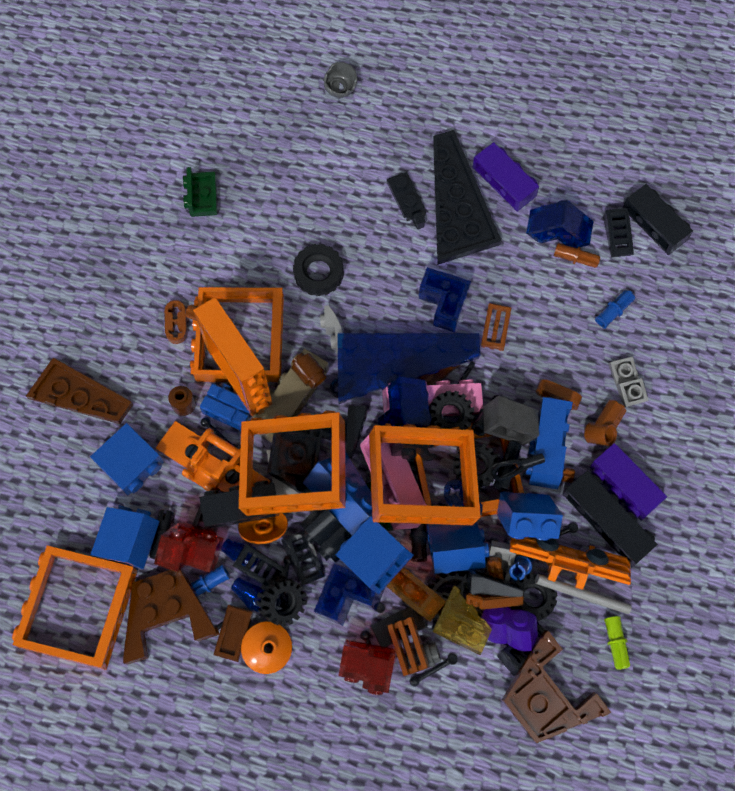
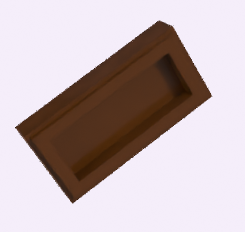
M233 605L227 606L213 655L239 662L241 642L249 629L254 611Z

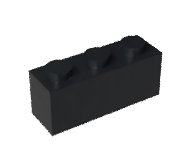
M647 184L626 198L622 207L628 208L629 216L667 255H670L688 241L693 232L689 223L682 220L675 213L672 206L666 204L659 197V194Z
M259 481L253 484L252 497L276 495L274 483L268 484V481ZM239 485L230 487L229 492L219 493V490L205 492L204 496L199 497L205 530L276 517L280 514L246 516L239 509Z

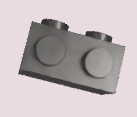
M500 396L483 406L484 433L508 441H515L523 446L539 437L537 409Z

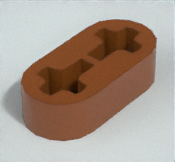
M177 300L167 303L164 310L165 334L169 342L173 344H180L187 338L186 308L182 302ZM175 307H178L179 312L177 313V319H174V316L172 314V311H174ZM174 325H178L179 331L182 332L178 333V337L170 334L174 332Z
M545 379L540 380L536 389L537 395L541 397L573 402L572 410H577L582 400V396L579 393Z

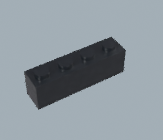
M587 470L566 488L562 495L619 556L626 557L630 561V567L632 568L658 545L655 542V537L649 530L643 529L637 523V518L632 512L626 511L619 504L620 501L612 492L608 493L602 486L603 484L599 477L595 474L591 475Z

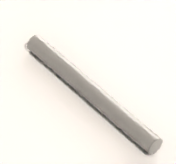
M537 574L535 578V584L625 614H630L632 606L630 604L585 589L575 588V586L559 580L555 582L547 580L548 577Z

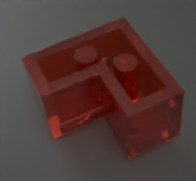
M185 522L177 523L161 535L154 564L177 572L185 565L210 573L216 567L224 538L217 536V533L211 530L201 531L194 529L192 524Z
M346 640L343 646L338 676L344 677L345 681L351 683H358L359 680L363 681L362 688L368 689L367 691L371 694L383 695V692L389 693L396 651L393 648Z

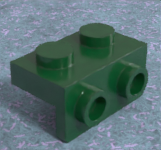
M186 167L187 175H183L184 189H187V195H183L184 208L189 210L191 217L218 215L216 173H193L191 167Z

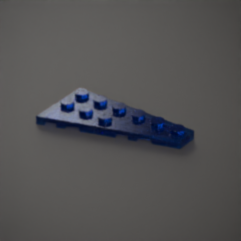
M337 333L338 405L345 403L347 400L356 397L360 398L368 393L383 390L389 387V383H406L426 374L430 375L451 366L455 367L479 359V333Z

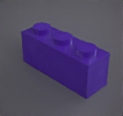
M493 142L474 157L472 168L517 212L537 197L539 190L537 181L533 177H529L523 171L521 165L518 162H514L502 147L497 146Z
M615 443L593 461L590 466L592 469L591 474L599 477L610 488L608 491L615 494L619 500L621 499L627 506L626 510L632 512L641 521L667 498L663 491Z

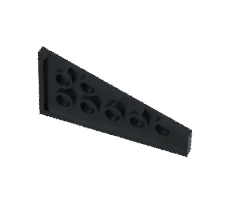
M451 130L433 136L437 265L499 246L502 240L455 131Z

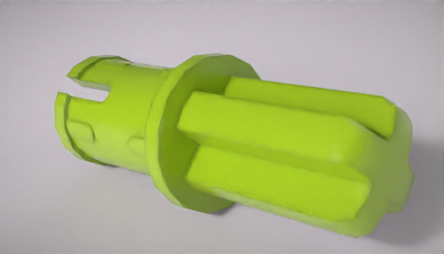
M615 616L604 619L609 638L607 645L611 647L615 668L618 670L627 669L630 667L626 648L628 640L624 638L621 617Z

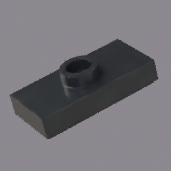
M417 604L370 625L381 650L393 644L388 629L390 624L413 617L418 632L428 627ZM406 625L405 629L409 637L411 636V632L409 626ZM398 628V629H397V632H398V635H399V638H400V641H401V640H402V637H401V634H400V631H399V628Z

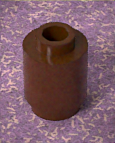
M301 353L292 361L293 366L291 369L311 389L318 387L327 377L324 374L325 370L310 353Z
M177 386L170 391L168 400L177 415L187 416L194 411L196 402L189 388Z

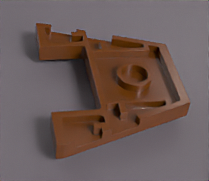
M177 567L132 583L123 655L124 664H131L149 658L145 639L146 631L190 617L195 641L199 642L220 635L219 630L208 616L207 610L198 599L197 593L183 569Z
M548 630L541 634L502 698L504 704L535 743L611 713L595 692L573 708L546 673L543 666L563 650Z

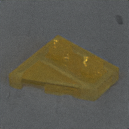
M454 586L434 627L433 633L481 655L492 629L484 619L478 616L477 610L472 604H466V600L460 594V590Z

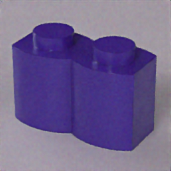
M509 607L485 609L481 616L484 638L493 643L508 644L520 651H532L538 638L537 617L524 610H511Z

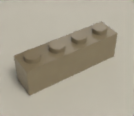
M304 348L302 353H310L325 370L324 374L326 375L329 371L328 362ZM290 368L288 373L284 372L279 378L276 390L270 392L273 404L266 408L264 413L255 414L252 418L274 419L278 415L287 417L298 416L317 387L311 389L310 386H306ZM273 433L258 434L272 443Z

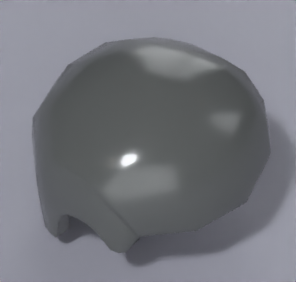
M345 62L333 63L323 79L325 90L331 96L339 99L349 96L357 84L356 70ZM340 83L344 87L341 91H339Z

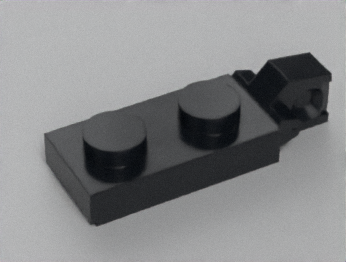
M408 172L388 178L387 184L403 217L407 221L412 220L417 229L424 228L426 223L423 215H426L425 207Z

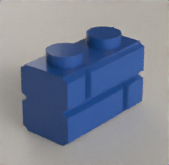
M212 383L200 405L202 414L240 431L241 422L250 421L253 417L237 393L233 392V388L224 383H221L220 386Z

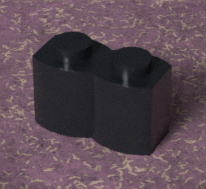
M328 509L314 510L300 523L304 529L301 534L310 544L315 541L320 546L317 551L326 561L329 558L335 563L340 560L335 554L340 550L343 542L352 536Z

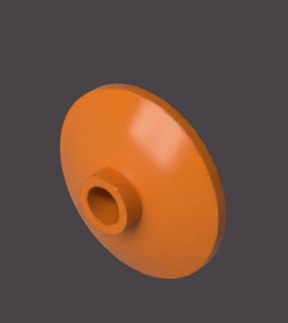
M283 513L276 517L238 524L240 536L245 541L253 544H266L276 541L286 533L288 528V521Z
M269 621L253 625L247 630L241 642V654L244 662L250 669L261 674H271L281 670L289 661L292 653V641L288 632L281 625H276ZM267 643H270L273 647L270 653L264 651V646Z

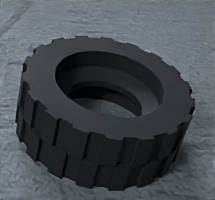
M312 244V246L305 247L294 259L293 273L297 286L309 295L321 296L328 295L332 291L334 292L340 286L344 276L343 260L339 253L333 250L332 247L325 246V244ZM312 262H325L330 268L329 275L323 280L310 278L307 269Z

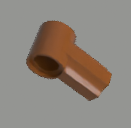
M609 400L596 422H589L586 425L584 431L586 442L606 446L613 445L617 438L616 428L627 411L624 405L615 400Z

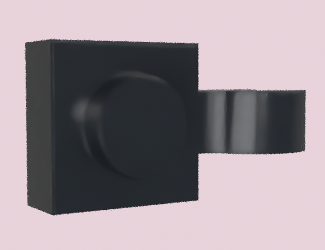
M395 443L391 446L392 456H402V459H412L417 457V454L426 461H432L438 457L437 454H431L428 451V448H432L435 445Z

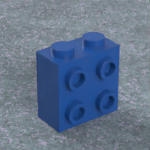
M127 423L90 456L95 464L127 496L137 492L143 486V481L150 475H155L161 469V464L164 463L160 455Z
M500 492L497 516L508 536L515 539L534 537L543 541H547L550 538L559 539L563 514L550 495Z
M118 505L117 509L107 507L90 555L134 568L144 569L159 521L150 517L151 512L137 508L136 512H133L131 508Z
M371 516L358 526L354 535L343 542L340 550L335 554L377 594H380L414 556L378 522H373V517Z
M477 522L474 525L427 524L428 546L435 574L486 568L485 557H489L488 542H485L484 530L479 528Z

